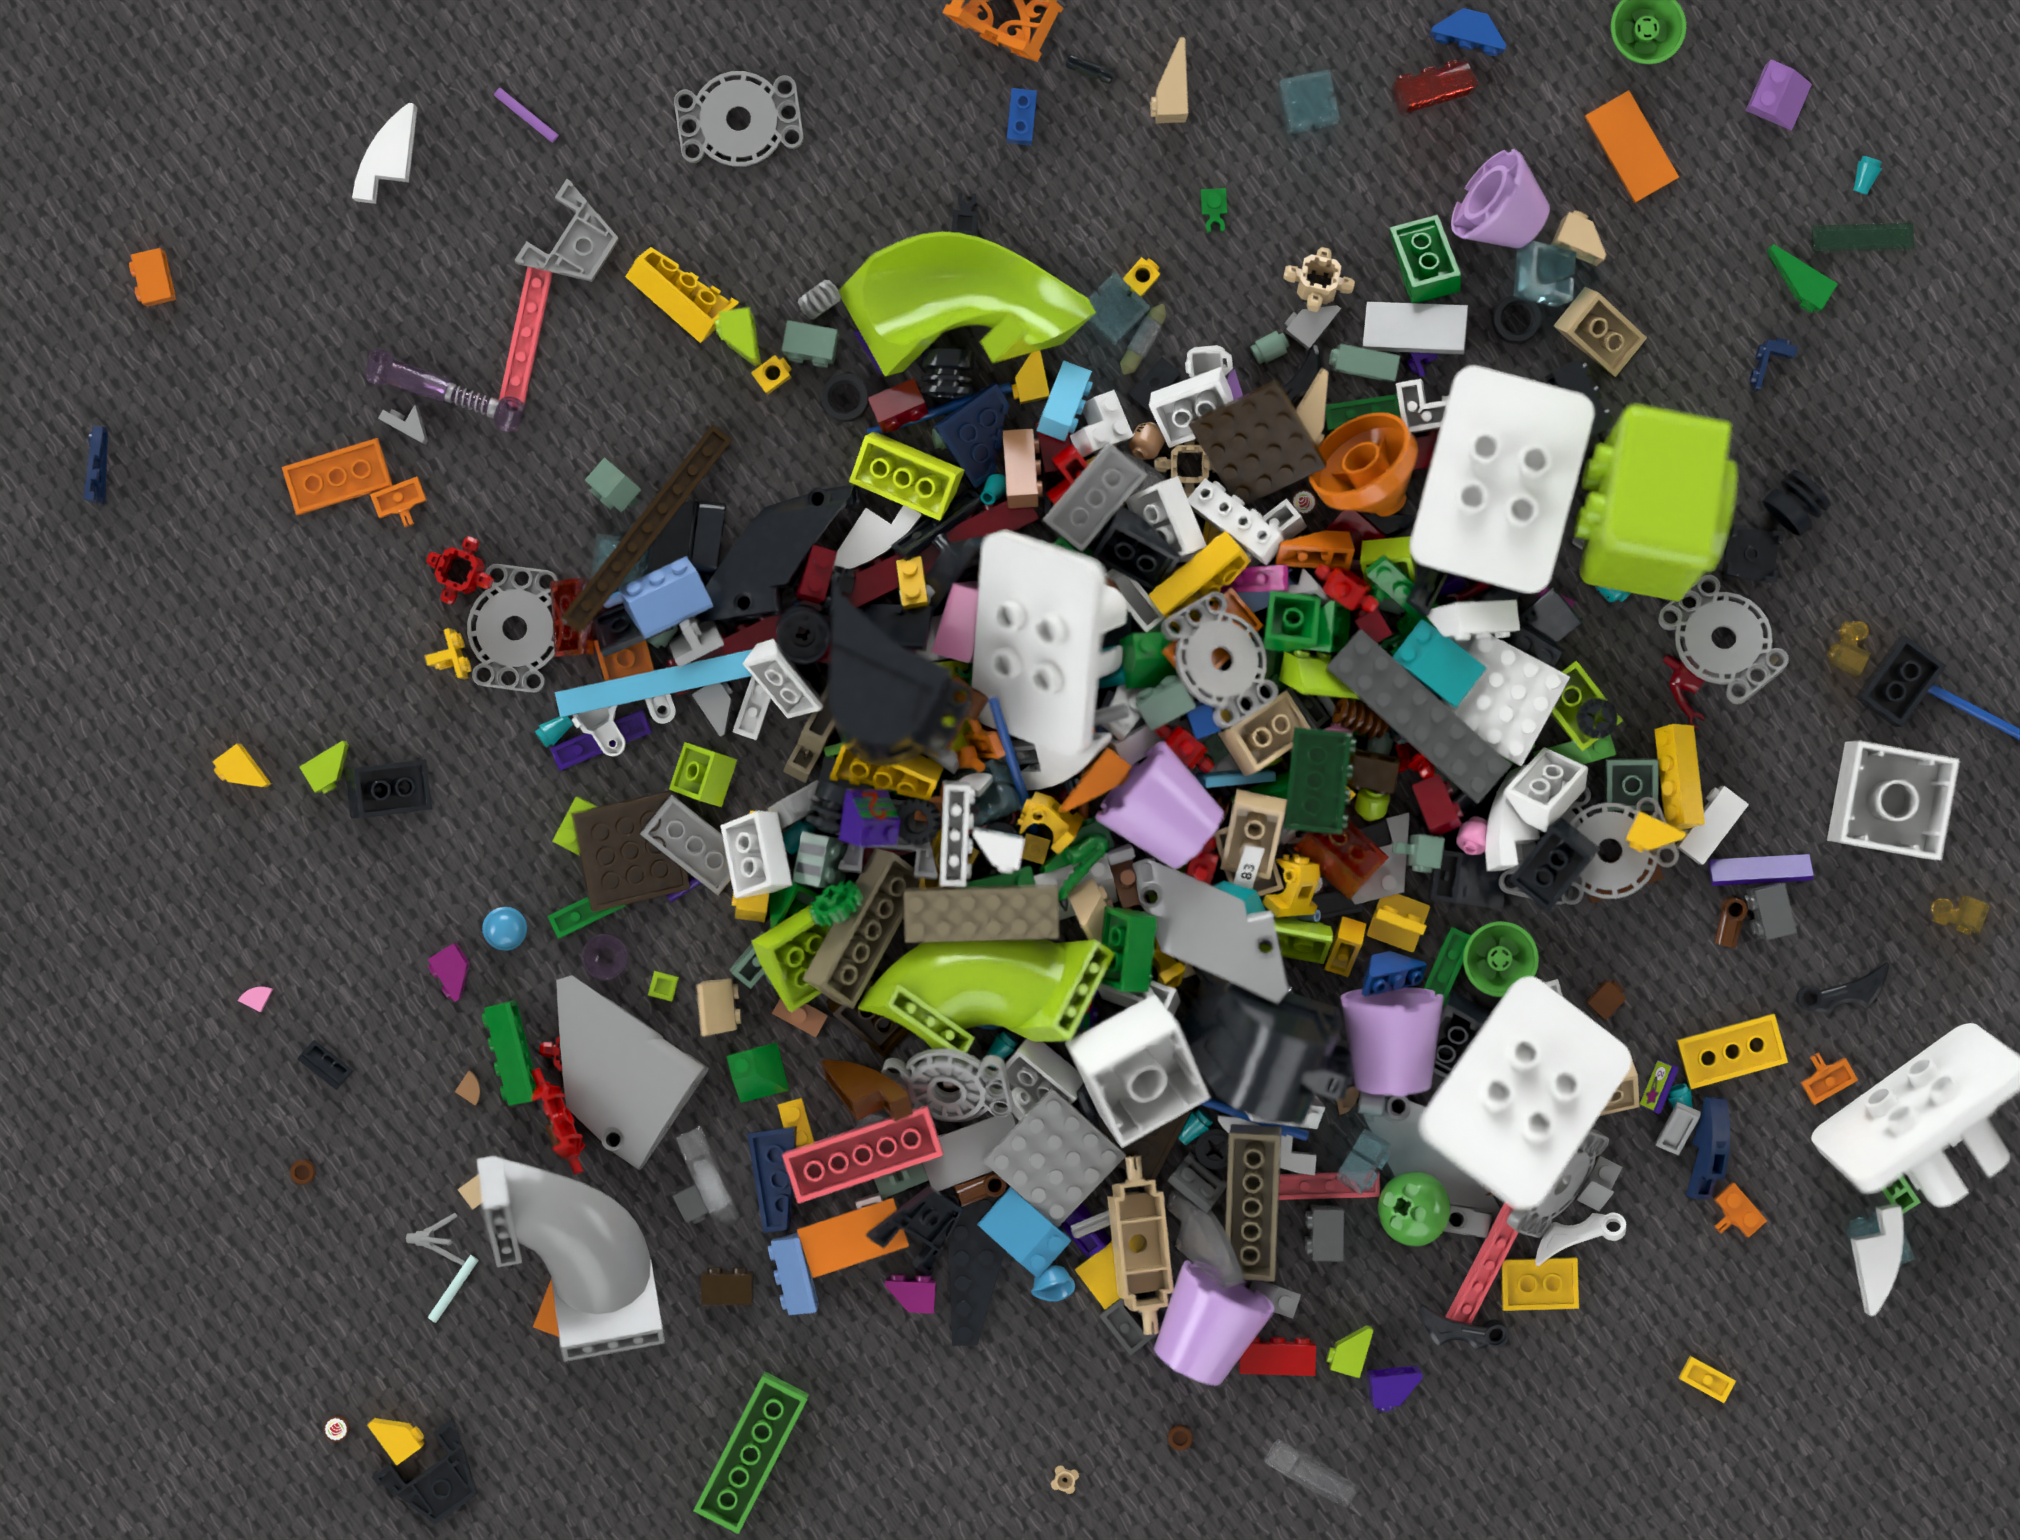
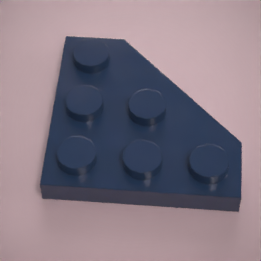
M991 383L933 426L957 465L965 470L963 474L973 488L978 487L989 476L995 474L997 464L995 461L997 451L1001 446L1004 417L1009 408L1008 401L996 383Z

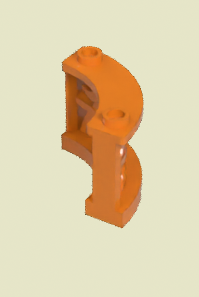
M952 0L950 5L946 4L942 13L965 29H974L973 31L980 32L979 37L997 46L1001 43L1002 46L1008 47L1011 53L1038 62L1042 54L1039 50L1058 12L1061 13L1063 7L1057 3V0H1030L1027 5H1025L1023 0H1013L1020 20L1007 21L997 30L992 27L993 13L986 3L991 0H971L963 8L965 0ZM979 6L986 11L987 19L980 20L977 14L983 12L978 8ZM1036 6L1047 8L1040 23L1030 22V19H1036L1041 15V13L1034 12L1033 9ZM1011 26L1021 27V29L1015 28L1016 34L1014 36L1009 35L1007 29ZM1031 29H1037L1029 43Z

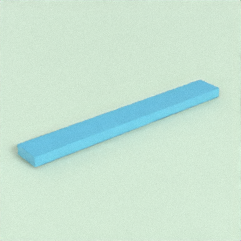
M752 650L688 663L681 667L674 666L555 692L560 717L752 676L743 665V662Z

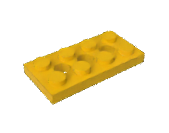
M1775 1014L1765 1015L1676 1040L1689 1089L1788 1063ZM1753 1038H1760L1763 1043L1761 1050L1753 1052L1750 1049V1042ZM1735 1044L1738 1047V1055L1735 1058H1728L1725 1053L1727 1046ZM1706 1051H1711L1714 1054V1061L1710 1065H1704L1701 1061V1056Z

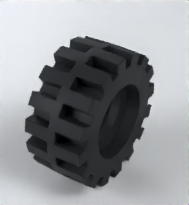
M910 799L900 805L901 807L896 812L900 819L898 836L903 841L911 844H924L936 838L938 830L941 829L940 822H942V817L939 816L940 812L933 803L924 799ZM914 811H921L927 817V826L921 832L912 831L908 825V818Z

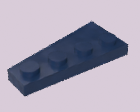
M797 1126L756 1131L747 1134L763 1233L790 1229L793 1187L782 1155L784 1152L796 1148Z

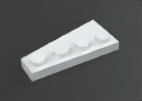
M1125 684L1116 687L1115 695L1109 707L1126 703L1130 715L1128 718L1105 723L1102 726L1120 741L1124 739L1142 716L1136 704V697L1146 688L1126 689Z

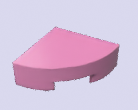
M268 987L249 989L241 995L238 1001L262 1012L273 989Z

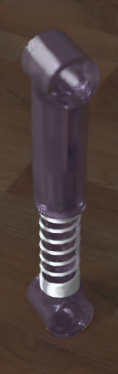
M376 349L369 353L365 377L373 384L383 385L388 383L443 404L446 401L449 403L454 401L456 405L461 404L462 408L468 406L469 410L481 411L482 415L487 413V417L493 418L496 426L506 432L517 431L520 427L524 404L515 397H503L501 400L495 398L487 399L486 395L481 397L479 396L480 393L477 395L473 394V390L470 393L467 391V388L464 390L460 389V386L457 388L451 379L395 360L393 355L386 350Z

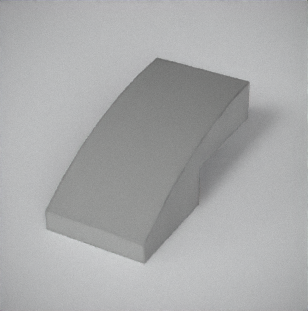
M1130 844L1107 850L1106 857L1109 866L1133 859L1135 854L1133 847Z

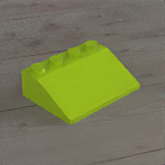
M808 905L751 941L760 965L790 1012H793L821 994L820 991L802 979L832 926L826 924L821 927L820 924H816L809 912V909L812 908L811 905Z

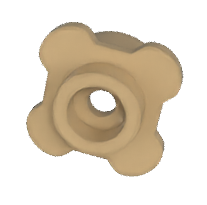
M1057 1466L1055 1468V1479L1051 1481V1487L1054 1490L1059 1489L1067 1494H1072L1075 1491V1480L1079 1478V1473L1076 1470L1070 1471L1063 1466Z

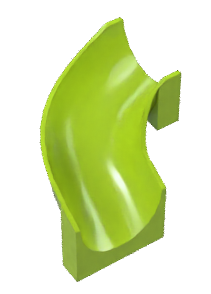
M954 232L921 234L897 242L872 254L838 291L885 377L904 372L942 332L956 327L981 325L993 329L980 342L992 363L1064 344L1096 313L1087 297L1022 256L988 240Z
M1046 939L923 942L895 962L870 987L858 1008L862 1011L884 1016L903 1025L924 1039L932 1049H954L967 1053L975 1037L967 1033L965 1029L981 1025L1002 1026L1033 1042L1071 1040L1115 953L1097 940L1054 943Z

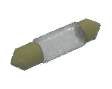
M1164 304L1150 309L1128 345V350L1120 362L1124 375L1136 371L1156 339L1166 318Z

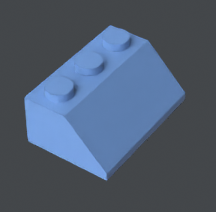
M687 557L618 588L625 610L645 639L713 607L696 569Z
M798 1233L772 1239V1245L768 1246L771 1261H776L778 1269L774 1270L776 1284L781 1285L783 1294L780 1295L782 1309H787L788 1315L817 1312L819 1302L814 1281Z

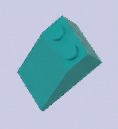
M1422 619L1392 657L1431 693L1456 709L1487 669L1449 637H1444L1438 629Z

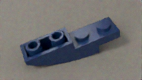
M1705 1097L1693 1140V1145L1699 1147L1686 1196L1692 1199L1711 1200L1716 1179L1724 1180L1730 1151V1118L1726 1099Z

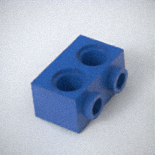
M1012 88L1007 143L1032 146L1036 90Z
M1198 700L1195 702L1196 708L1185 713L1191 733L1196 740L1221 731L1214 723L1212 706Z

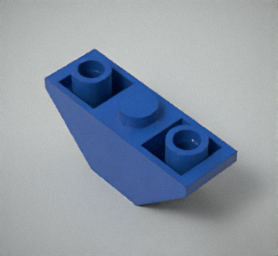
M1465 8L1434 25L1429 36L1434 37L1435 42L1441 44H1449V41L1459 43L1458 47L1466 50H1473V47L1483 49L1484 54L1490 56H1497L1498 53L1502 54L1506 48V43L1488 14Z
M1392 951L1374 954L1371 956L1364 974L1362 995L1368 997L1419 985L1423 979L1427 964L1424 961Z

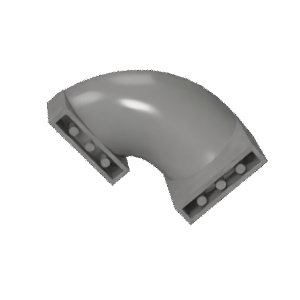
M495 1156L477 1159L483 1210L497 1267L522 1263L520 1244L534 1250L541 1257L552 1279L564 1362L665 1343L649 1250L637 1222L625 1208L601 1191L564 1176Z

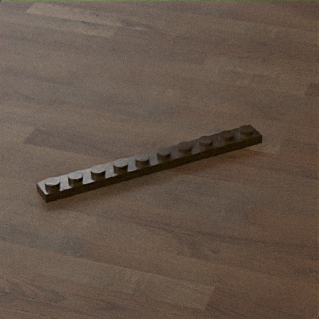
M713 424L560 620L580 635L729 446L732 441L730 437Z

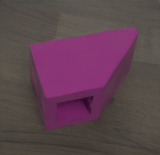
M456 942L428 959L430 963L428 968L434 978H440L444 985L441 987L443 993L449 1000L452 998L454 1002L460 1000L463 996L470 965Z
M891 1274V1278L885 1279V1287L908 1312L934 1314L936 1280H931V1276L916 1275V1279H906L904 1274Z

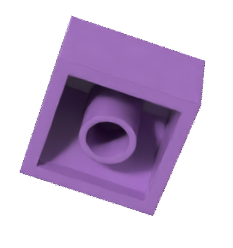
M1771 59L1765 65L1745 111L1792 131L1812 84L1796 70Z

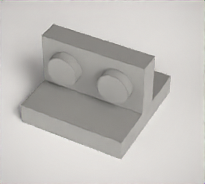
M695 616L680 622L683 633L672 638L669 642L678 667L724 645L716 623L709 621L699 625Z

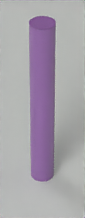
M499 88L495 92L494 96L549 141L553 143L559 135L504 90Z

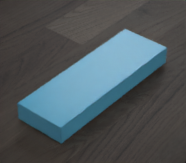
M1265 767L1247 776H1244L1240 769L1198 773L1196 774V780L1206 788L1276 781V772L1265 769Z

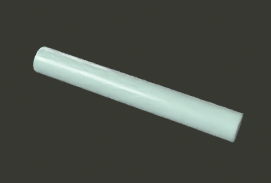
M472 1255L469 1256L428 1316L431 1321L435 1323L438 1321L479 1261Z

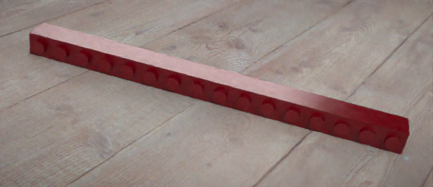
M1008 500L999 505L994 501L993 504L983 507L984 512L976 516L974 513L945 535L950 542H956L978 536L986 537L1000 531L1013 533L1038 521L1039 518L1033 507L1008 509ZM933 544L914 556L922 557L925 575L928 574L940 554ZM894 551V556L886 560L883 556L870 562L872 567L862 571L861 567L853 570L855 571L854 576L856 579L852 592L850 594L842 591L841 595L849 598V602L856 609L900 588L896 561L902 560V558L894 553ZM807 600L799 602V605L813 606L821 612L820 604ZM781 615L758 618L759 622L749 626L748 622L735 628V634L728 637L726 634H722L723 646L689 663L752 650L757 643L771 639L778 643L775 630L777 620ZM823 615L827 623L833 621V617ZM801 626L798 628L799 632L797 634L805 635L809 629L804 630ZM675 659L667 661L668 666L665 668L678 666ZM692 689L676 692L675 694L680 696Z

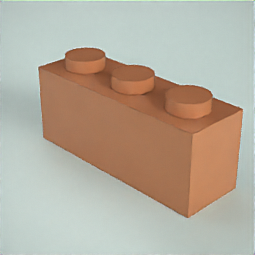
M1033 429L1003 431L1008 509L1038 507V497H1043L1042 481L1037 482L1036 475H1041L1040 460H1035V454L1040 453L1039 438H1034Z

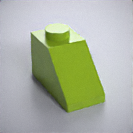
M347 741L339 742L300 766L301 771L315 793L322 791L323 794H326L337 787L335 783L341 780L349 747Z
M1366 1325L1335 1342L1334 1348H1329L1326 1362H1329L1330 1370L1360 1378L1373 1334L1371 1326Z

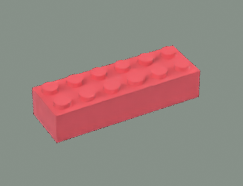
M928 1104L912 1109L913 1114L897 1122L892 1117H888L784 1152L782 1157L797 1202L801 1203L943 1156L944 1152Z

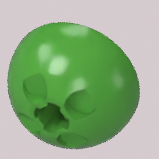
M1621 0L1611 19V35L1616 48L1624 57L1639 64H1656L1670 58L1680 48L1686 34L1685 15L1676 0Z
M1493 922L1480 927L1467 941L1463 954L1464 969L1472 984L1480 991L1497 997H1503L1510 986L1521 978L1534 977L1539 961L1538 950L1532 937L1520 926L1509 922Z
M1410 1171L1399 1174L1385 1185L1378 1200L1380 1223L1385 1232L1401 1244L1407 1246L1429 1244L1442 1234L1449 1221L1450 1200L1447 1191L1438 1179L1428 1173Z

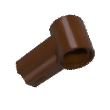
M955 676L952 680L965 685L971 691L972 706L966 717L976 721L988 703L989 698L977 689L972 688L962 678ZM958 694L953 700L958 704L966 702L967 697L963 694Z
M1732 896L1722 901L1721 915L1714 943L1736 948L1742 922L1748 912L1744 901ZM1737 902L1739 904V911L1734 915H1730L1729 906Z
M994 1171L954 1185V1192L961 1207L989 1196L998 1197L1006 1190V1182ZM993 1178H997V1183L993 1187H988V1182Z

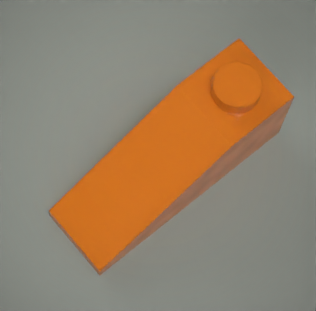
M1325 530L1280 542L1275 564L1318 568L1320 564H1324L1332 569L1343 567L1350 570L1355 549L1349 532Z
M1105 748L1058 810L1066 812L1117 787L1118 784L1123 786L1131 775L1128 771L1132 766L1112 750Z

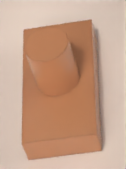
M1133 859L1110 866L1122 909H1129L1140 905L1136 877L1132 865L1134 863Z
M781 998L772 1012L775 1016L814 1037H817L828 1017L827 1014L807 1003L790 1012Z

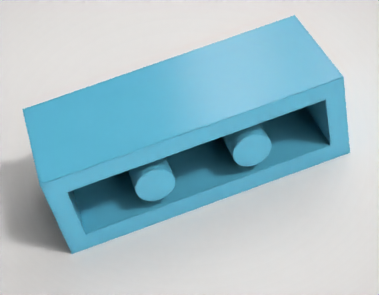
M1063 361L1037 428L1038 432L1062 441L1066 440L1069 432L1074 433L1079 420L1074 417L1076 414L1081 415L1086 402L1082 400L1083 395L1088 397L1093 382L1089 381L1092 371Z

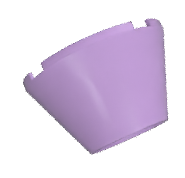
M1512 149L1508 153L1503 150L1491 157L1478 169L1464 188L1469 192L1462 204L1457 202L1455 205L1451 227L1453 232L1460 238L1511 248H1522L1537 236L1547 220L1550 206L1523 156L1518 151Z

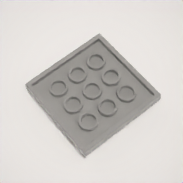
M1052 1087L983 1161L1058 1228L1126 1157V1153Z

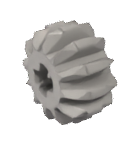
M824 280L800 297L798 304L804 315L809 319H815L838 303L841 296L838 292L839 290L830 280Z

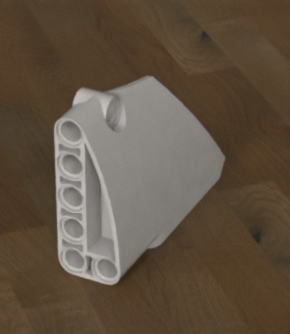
M573 975L556 980L558 1019L566 1107L602 1141L603 1146L607 1150L612 1151L640 1170L701 1083L709 1068L691 1055L680 1051L664 1040L663 1036L610 999L600 995ZM612 1133H617L620 1136V1143L616 1147L612 1146L609 1142Z

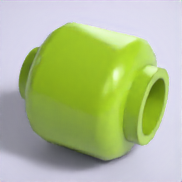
M1369 788L1358 790L1355 810L1367 821L1383 818L1387 813L1390 794H1378L1374 792V789Z

